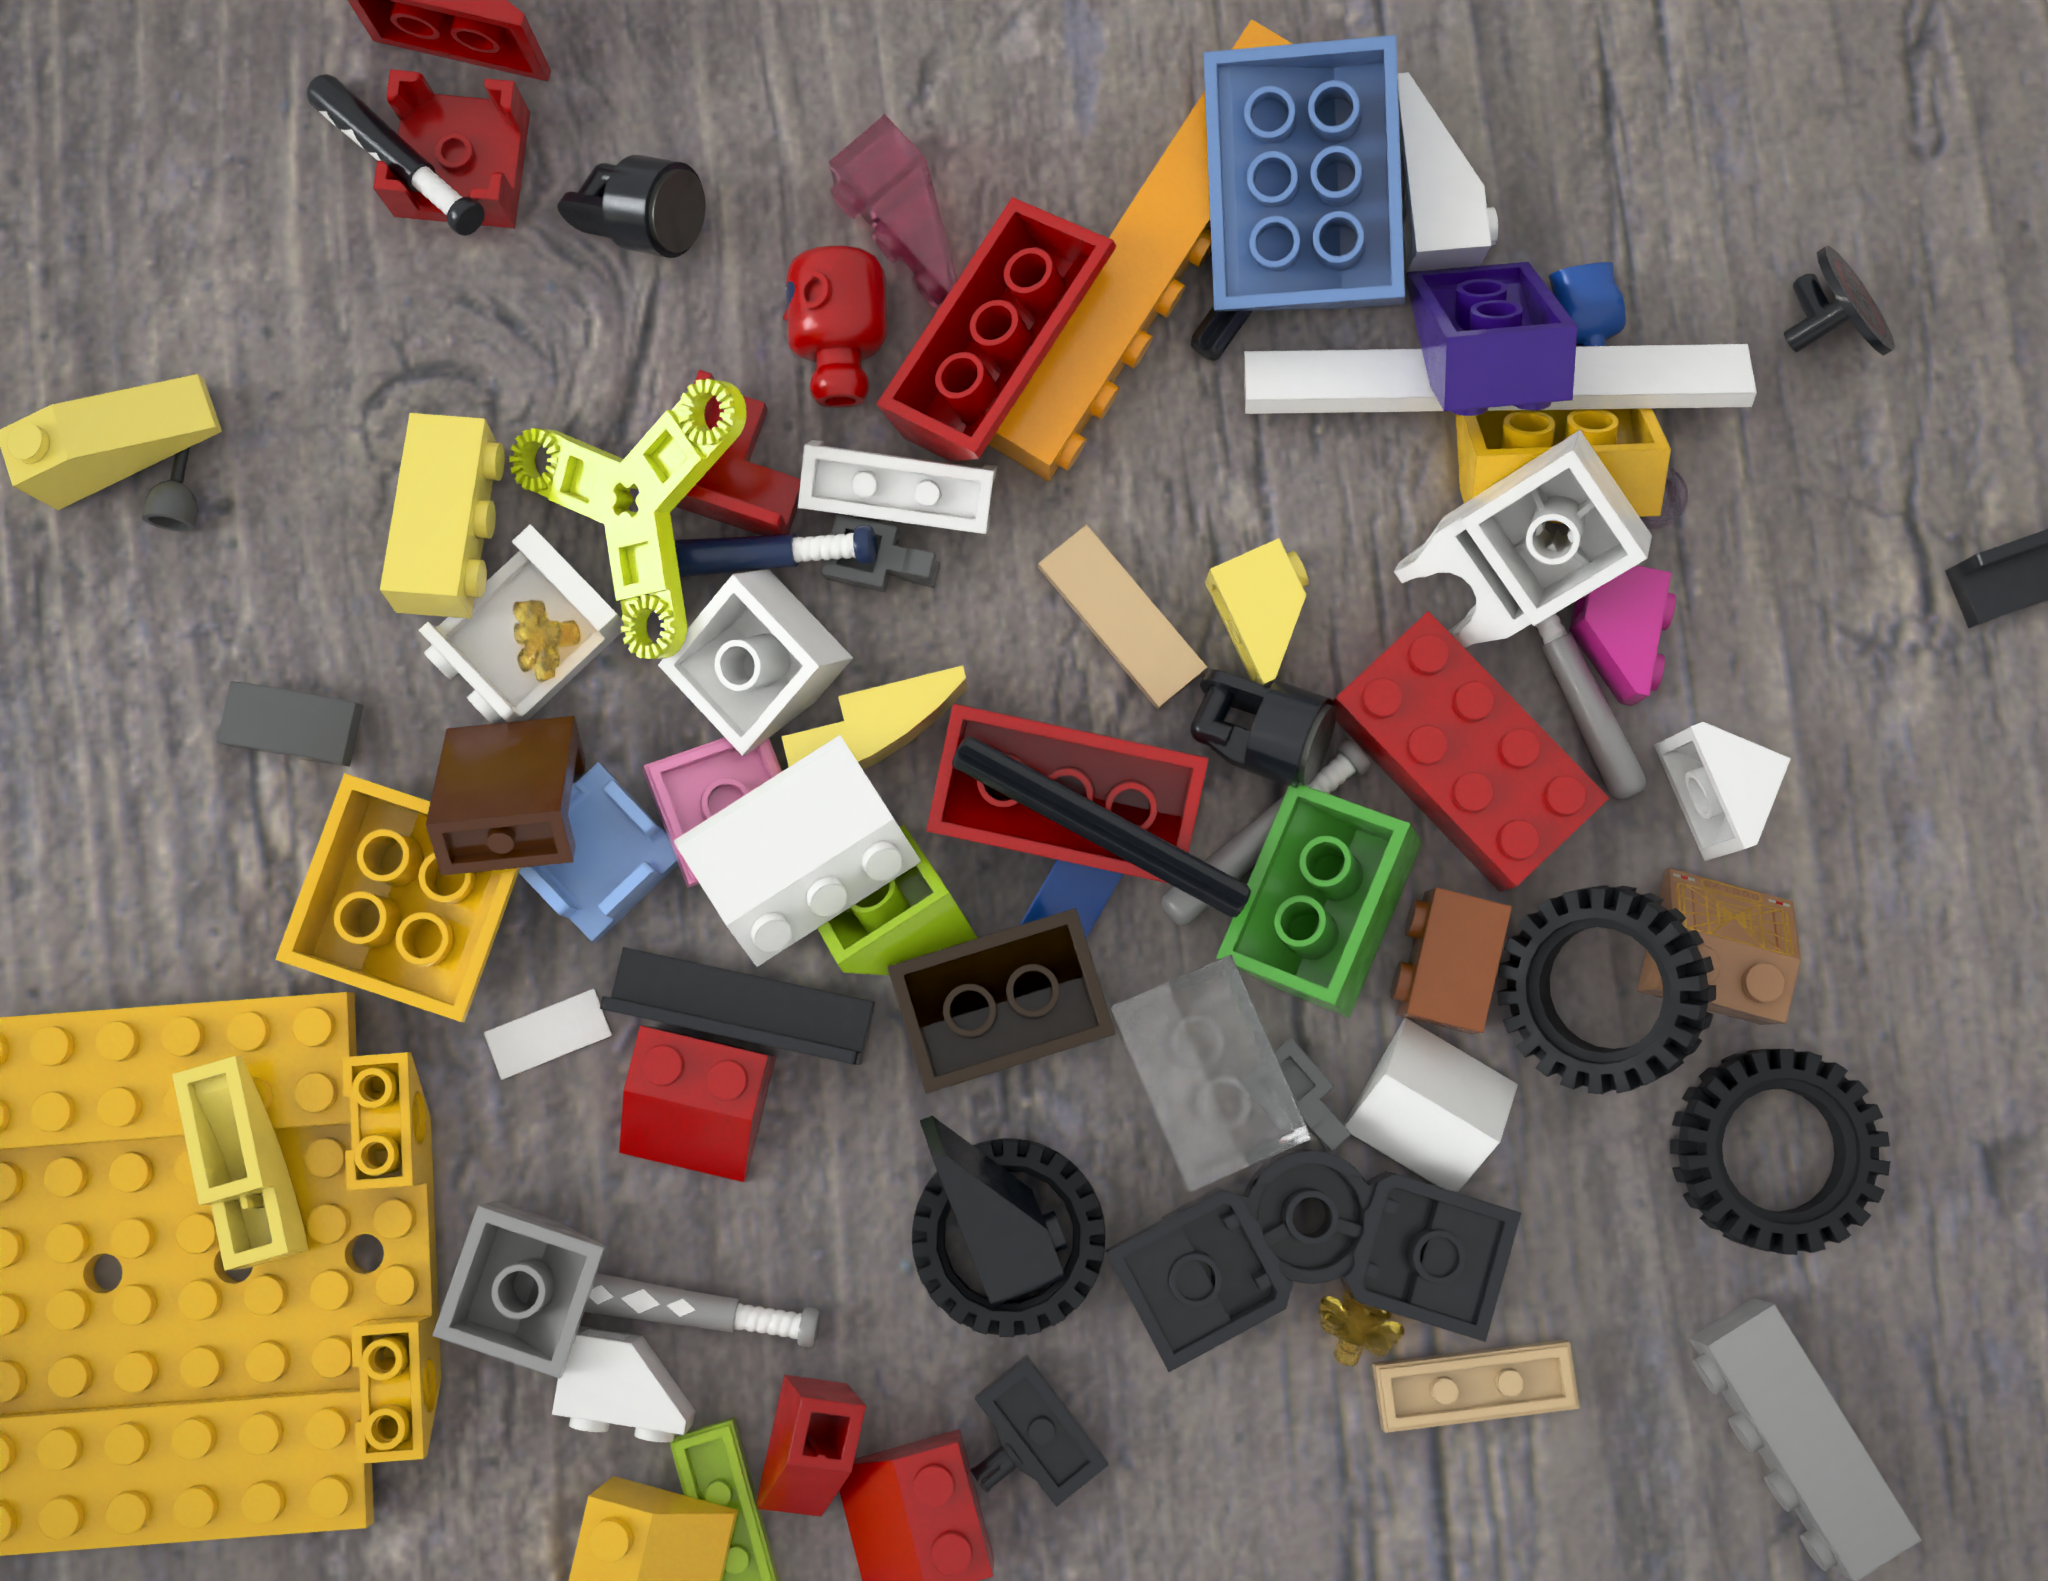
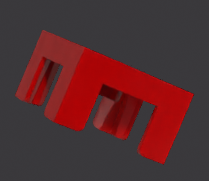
M390 69L387 101L400 120L398 135L432 164L435 173L450 185L453 190L457 191L460 196L474 198L483 206L485 217L481 224L482 226L515 229L530 120V111L515 82L485 79L484 87L491 99L442 95L433 93L421 73ZM377 161L373 189L394 217L447 222V215L438 209L435 204L431 203L419 191L415 192L408 188L391 172L384 161Z

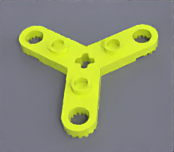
M706 378L705 380H696V384H690L687 387L689 391L682 394V399L672 410H666L624 459L556 430L531 428V430L522 431L523 435H518L515 438L517 444H512L510 449L514 451V456H509V462H513L514 467L510 468L511 474H516L514 479L516 483L522 484V488L545 496L552 502L604 524L616 601H620L622 610L621 620H623L624 626H621V632H625L626 635L623 641L624 644H629V651L636 653V656L639 658H669L681 649L686 639L687 620L670 512L734 443L745 426L747 410L743 395L736 386L726 381ZM713 396H718L716 398L717 401L722 402L719 408L724 409V413H720L719 417H722L723 420H718L716 424L719 427H713V431H711L705 422L704 412L707 402ZM543 445L544 448H548L546 454L551 455V458H547V462H551V466L546 465L545 469L548 472H543L541 476L537 471L535 459L538 449ZM631 489H639L640 491L635 499L636 505L639 508L638 512H630L629 510L633 503V497L630 493ZM652 611L656 614H661L658 616L659 620H664V623H661V627H664L665 631H660L659 635L663 637L656 640L657 643H653L647 633V620Z

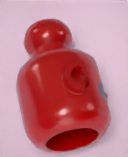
M832 245L806 250L792 260L786 276L787 309L783 315V320L787 321L789 348L798 357L816 362V370L810 381V392L819 405L832 408L860 405L867 397L870 388L869 379L862 369L861 360L868 359L880 351L887 337V301L884 269L874 255L861 248Z

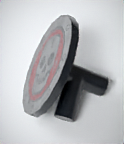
M1826 246L1817 252L1818 263L1836 299L1829 303L1815 274H1805L1795 280L1793 289L1807 318L1784 332L1785 339L1790 347L1797 353L1850 319L1863 338L1881 355L1884 356L1894 350V339L1889 327L1862 281L1843 257L1832 247Z

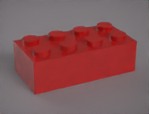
M1429 611L1333 700V706L1336 707V722L1499 892L1517 887L1609 799L1595 782Z

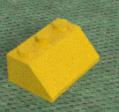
M1652 408L1486 411L1483 414L1474 416L1456 414L1459 483L1464 503L1580 430L1638 516H1661L1671 448ZM1555 520L1548 521V522H1551V523L1563 524V523L1560 522V521H1555Z
M612 1476L588 1496L569 1581H722L738 1510Z

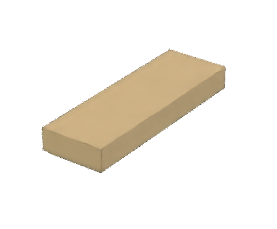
M1087 524L1038 563V569L1157 710L1207 670L1205 663Z
M1565 1339L1372 1363L1380 1424L1384 1433L1580 1409L1571 1345Z

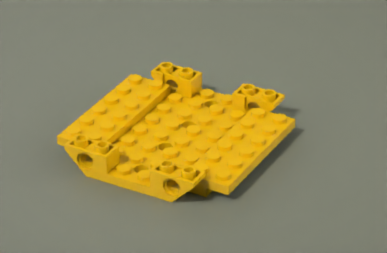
M353 992L0 1017V1556L361 1529L374 1523L372 1463L417 1460L427 1457L442 1379L440 1338L432 1336L439 1318L431 1115L411 1052L357 1056L355 993ZM233 1056L242 1057L269 1116L288 1168L309 1246V1251L253 1266L250 1275L243 1281L232 1279L224 1271L211 1205H199L172 1076L174 1073ZM363 1234L376 1237L383 1246L384 1257L382 1263L375 1271L361 1269L353 1259V1246L356 1240ZM104 1254L114 1256L122 1266V1279L119 1285L112 1291L102 1288L96 1282L94 1276L95 1264Z

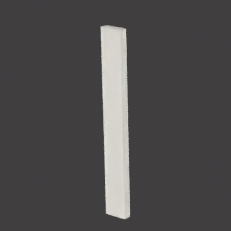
M1748 344L1576 346L1573 400L1551 402L1549 407L1541 410L1752 407L1757 391ZM1422 349L1244 351L1245 414L1444 411L1430 387ZM1512 405L1489 407L1487 411L1523 409H1519Z

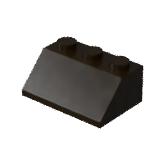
M1076 908L887 966L925 1094L1116 1034Z

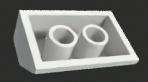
M841 735L674 840L676 847L725 925L756 967L921 862Z

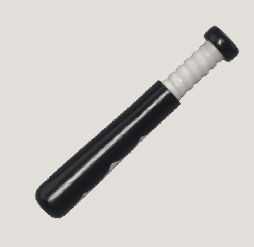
M329 74L319 75L310 82L307 88L309 103L377 161H384L391 172L408 188L415 192L419 191L431 203L435 204L438 209L447 215V223L455 233L463 236L470 235L481 226L485 217L483 206L476 199L468 196L462 197L457 191L453 190L450 185L435 173L432 164L406 143L342 82Z

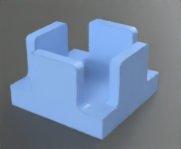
M599 762L577 782L572 784L568 816L576 844L574 862L522 867L519 870L520 875L560 916L569 918L591 942L595 943L678 866L664 828Z

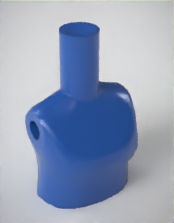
M1613 262L1578 265L1561 269L1548 275L1553 295L1578 326L1576 344L1580 346H1606V340L1619 334L1624 329L1626 323L1625 303L1623 295L1615 283Z

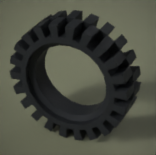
M1608 885L1593 886L1565 892L1562 896L1550 898L1538 905L1540 910L1537 913L1526 915L1517 925L1522 929L1521 933L1509 937L1504 950L1511 953L1510 960L1499 963L1497 976L1498 978L1507 979V989L1497 992L1499 1006L1509 1005L1512 1017L1503 1020L1508 1033L1519 1031L1524 1041L1516 1047L1524 1058L1534 1054L1541 1060L1536 1069L1546 1077L1556 1073L1562 1076L1560 1085L1573 1090L1586 1086L1588 1087V1093L1604 1094L1611 1090L1622 1093L1643 1085L1645 1086L1673 1072L1685 1063L1683 1059L1694 1053L1703 1041L1698 1038L1701 1031L1710 1027L1713 1014L1707 1012L1708 1003L1716 1000V985H1708L1707 973L1714 971L1711 957L1702 958L1697 946L1704 943L1697 930L1688 932L1683 926L1682 922L1686 917L1677 908L1670 910L1664 908L1661 905L1664 899L1652 893L1642 895L1636 893L1637 888L1623 885L1617 887H1608ZM1595 927L1615 929L1629 935L1646 948L1657 964L1663 985V1002L1660 1015L1651 1031L1637 1044L1630 1047L1611 1049L1590 1044L1570 1031L1556 1013L1550 993V975L1553 962L1562 946L1574 935L1586 929Z
M1794 1049L1748 1050L1745 1054H1733L1721 1059L1722 1065L1719 1067H1708L1698 1076L1702 1083L1698 1087H1688L1681 1098L1688 1102L1684 1112H1675L1672 1122L1673 1126L1680 1127L1679 1139H1670V1154L1679 1155L1680 1162L1679 1167L1672 1169L1676 1182L1685 1183L1689 1191L1683 1194L1686 1202L1691 1208L1699 1209L1703 1213L1700 1219L1707 1226L1720 1230L1724 1233L1723 1237L1735 1243L1767 1252L1798 1255L1797 1251L1814 1253L1825 1250L1824 1243L1828 1241L1841 1243L1851 1236L1846 1229L1851 1224L1858 1226L1865 1224L1871 1217V1214L1864 1210L1865 1205L1868 1201L1879 1203L1885 1191L1874 1185L1877 1174L1889 1176L1891 1161L1879 1160V1147H1889L1890 1142L1888 1132L1876 1131L1874 1121L1883 1118L1878 1105L1865 1103L1862 1097L1869 1091L1859 1080H1848L1845 1078L1847 1069L1836 1062L1821 1061V1055L1809 1051L1798 1052L1794 1051ZM1771 1089H1786L1801 1095L1812 1103L1827 1121L1834 1145L1832 1170L1824 1187L1810 1201L1803 1205L1779 1212L1768 1211L1758 1207L1740 1194L1727 1173L1722 1148L1725 1128L1734 1111L1746 1099L1761 1091Z

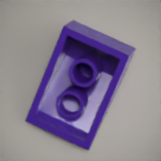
M1529 262L1407 272L1406 284L1430 387L1444 411H1451L1457 415L1474 416L1485 413L1489 407L1514 405L1523 410H1541L1549 407L1551 402L1573 400L1578 326Z

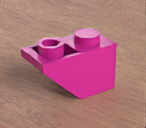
M1636 565L1574 602L1569 631L1573 634L1577 643L1620 704L1635 705L1650 695V691L1655 692L1662 680L1665 657L1663 654L1657 653L1661 630L1666 631L1669 628L1675 611L1676 596L1674 593L1668 592L1672 572Z

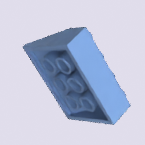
M1396 35L1203 52L1214 311L1348 309L1405 305Z

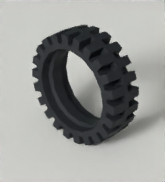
M1016 1138L988 1140L973 1146L1008 1172H1024L1046 1182L1065 1202L1073 1224L1072 1252L1063 1270L1066 1278L1052 1283L1046 1290L1020 1301H1006L993 1307L988 1297L971 1290L954 1272L945 1249V1223L951 1210V1204L937 1171L925 1186L915 1210L912 1226L913 1258L920 1280L927 1289L929 1296L954 1321L960 1325L962 1323L972 1328V1331L985 1335L988 1333L999 1335V1337H1014L1023 1334L1028 1336L1039 1333L1049 1326H1055L1066 1319L1067 1315L1081 1305L1091 1288H1093L1100 1272L1105 1251L1106 1232L1104 1216L1096 1193L1079 1168L1059 1152L1043 1144Z

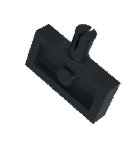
M1028 1355L975 1396L976 1402L995 1425L1001 1444L991 1455L976 1467L970 1469L977 1482L981 1479L980 1486L987 1493L1018 1467L1020 1471L1039 1483L1057 1507L1109 1465L1108 1460Z

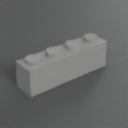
M1753 1297L1688 1338L1699 1357L1692 1360L1695 1370L1714 1395H1718L1721 1392L1735 1413L1728 1418L1732 1430L1750 1453L1753 1454L1758 1450L1771 1471L1764 1476L1766 1485L1784 1510L1787 1512L1795 1510L1807 1530L1800 1535L1801 1541L1812 1559L1823 1571L1831 1568L1850 1581H1859L1922 1541L1775 1304Z

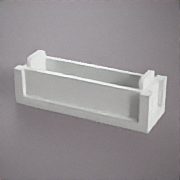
M811 440L804 445L798 508L986 534L990 525L991 515H989L997 465L984 464L982 468L829 447L824 446V441Z

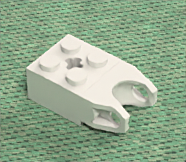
M1579 430L1445 515L1426 542L1398 563L1394 573L1401 583L1418 577H1427L1435 573H1452L1462 577L1472 587L1476 596V604L1469 610L1462 621L1448 631L1466 648L1476 643L1508 638L1530 624L1535 626L1646 560L1652 535L1583 433ZM1555 520L1564 523L1569 527L1567 535L1562 536L1558 528L1549 533L1545 529L1546 522Z

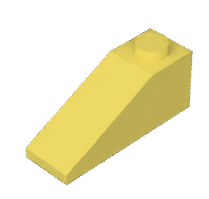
M195 374L51 404L0 429V448L12 486L54 509L60 510L222 432L205 380L200 375Z

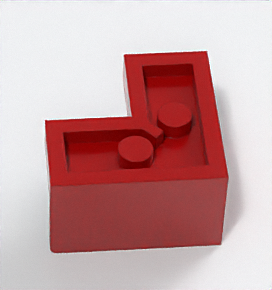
M699 370L694 384H696V380L714 379L713 374ZM713 396L705 407V422L711 431H713V427H719L716 424L718 420H723L722 417H719L720 413H724V409L719 408L722 402L717 401L716 398L718 396ZM743 396L747 415L745 426L740 436L676 507L761 536L789 534L798 509L801 479L749 462L768 409L765 402Z

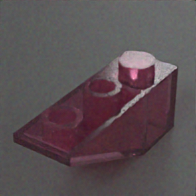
M884 114L829 161L834 184L830 192L849 217L855 219L860 214L875 230L871 233V237L880 251L891 262L896 263L901 258L914 272L913 284L924 299L936 308L943 303L957 282V276L928 163L924 155Z

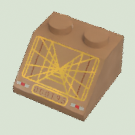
M1671 868L1665 869L1659 897L1664 899L1661 905L1667 910L1677 908L1686 917L1682 922L1683 926L1688 932L1697 930L1704 943L1697 946L1702 958L1710 956L1714 971L1707 973L1708 985H1716V1000L1708 1003L1707 1011L1759 1025L1787 1023L1801 962L1793 901ZM1646 950L1637 992L1663 998L1662 979L1657 964Z

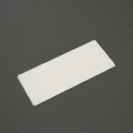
M595 989L588 990L484 1032L501 1080L612 1036L603 1010L600 1009V1002Z

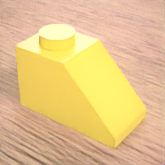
M1280 538L1211 568L1205 580L1206 587L1250 680L1271 687L1277 677L1306 598L1303 588L1309 585L1306 570L1295 551L1286 553Z

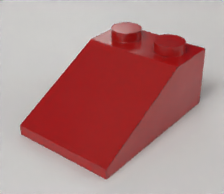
M348 0L368 34L375 42L548 82L551 69L525 14L508 0Z

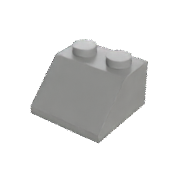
M499 1201L478 1205L432 1336L560 1379L563 1376L606 1246L556 1220Z

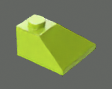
M902 825L900 829L921 862L817 928L843 973L890 976L887 966L977 939L976 934L905 825Z

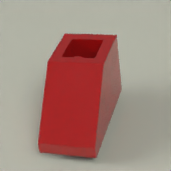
M784 1374L756 1500L758 1509L822 1517L852 1473L866 1405L847 1383Z

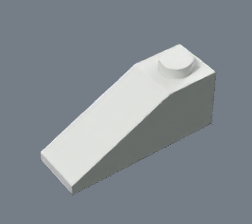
M1409 72L1398 73L1403 252L1406 274L1407 272L1480 266L1491 246L1497 243L1498 217L1494 207L1487 208L1484 184Z

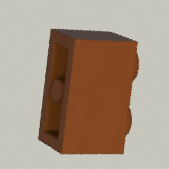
M1438 887L1424 892L1423 900L1414 899L1405 927V936L1414 938L1408 963L1399 962L1391 987V999L1399 1001L1396 1015L1468 1034L1484 1033L1512 906Z

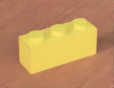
M409 413L380 584L381 593L396 613L472 619L475 598H482L484 595L487 569L485 561L481 560L484 538H492L496 523L495 505L493 501H490L493 480H501L505 464L503 444L497 443L484 418Z

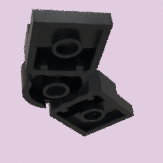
M1295 1149L1278 1154L1265 1162L1250 1179L1244 1195L1216 1187L1161 1217L1162 1220L1105 1251L1168 1372H1171L1285 1310L1294 1283L1292 1281L1317 1284L1340 1277L1349 1296L1359 1303L1486 1342L1521 1212L1388 1171H1384L1365 1181L1352 1164L1339 1156L1315 1149ZM1317 1198L1325 1210V1219L1322 1226L1313 1233H1299L1293 1223V1211L1296 1205L1303 1199Z

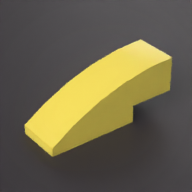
M963 665L838 696L844 721L781 736L788 766H792L839 735H841L863 770L879 763L913 741L937 721L968 689Z
M233 1056L172 1074L199 1205H211L224 1271L250 1268L309 1251L299 1205L286 1162L259 1092L242 1057Z

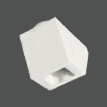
M579 1326L563 1376L560 1379L558 1378L552 1415L570 1417L569 1426L571 1428L588 1432L609 1431L610 1424L635 1427L634 1436L636 1438L653 1442H673L675 1434L684 1435L692 1427L695 1419V1409L643 1335Z

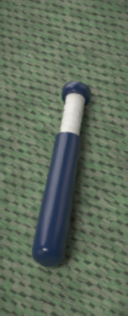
M870 525L858 526L855 528L854 533L846 535H819L803 538L797 537L795 533L674 540L680 578L758 569L797 567L801 561H820L821 559L838 560L854 557L859 564H871L875 562L877 555L875 532Z

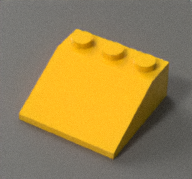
M344 773L275 960L465 1023L520 868L441 876L426 827L430 801Z

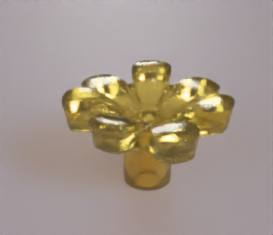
M542 600L516 601L513 605V614L520 623L514 624V637L518 644H525V647L517 655L518 665L523 672L534 669L535 676L539 682L554 678L555 668L560 663L559 648L579 644V627L574 620L564 622L550 620L547 617L545 604Z
M1347 1290L1344 1291L1342 1302L1331 1296H1325L1321 1299L1319 1310L1321 1315L1320 1326L1326 1333L1339 1338L1334 1350V1357L1343 1365H1357L1364 1349H1367L1376 1356H1386L1393 1347L1392 1344H1397L1405 1332L1402 1324L1389 1321L1392 1315L1391 1312L1372 1306L1366 1309L1365 1304L1351 1298Z

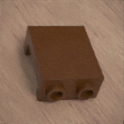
M575 716L447 728L426 820L427 831L441 876L574 862L576 844L568 812L574 775L582 774L585 770V757Z

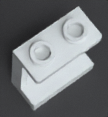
M531 524L512 540V543L520 551L486 581L483 597L475 598L472 619L447 617L436 627L427 622L419 629V632L432 644L424 654L450 680L458 673L462 675L475 689L467 696V699L492 724H495L501 718L506 722L529 720L622 633L621 626H624L621 617Z

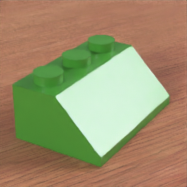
M1298 784L1297 788L1289 786L1247 883L1251 889L1249 900L1242 912L1237 917L1232 918L1216 958L1287 994L1350 1019L1423 843L1411 823L1302 784Z

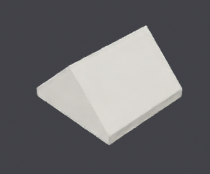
M1705 722L1693 725L1654 745L1704 861L1738 852L1758 844L1791 758Z
M1404 1018L1343 1125L1352 1136L1437 1187L1458 1193L1500 1143L1518 1084L1408 1018Z

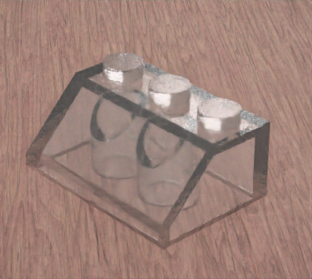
M1232 954L1108 1008L1181 1182L1189 1192L1312 1139Z

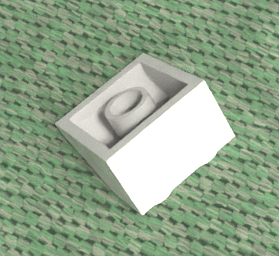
M769 569L732 574L687 629L686 639L681 649L675 655L662 659L658 666L734 748L744 756L752 752L814 704L850 663L853 657Z

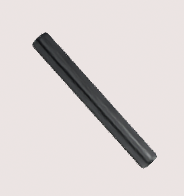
M965 737L953 756L952 765L955 769L1230 917H1237L1249 900L1251 889L1247 884L974 737Z

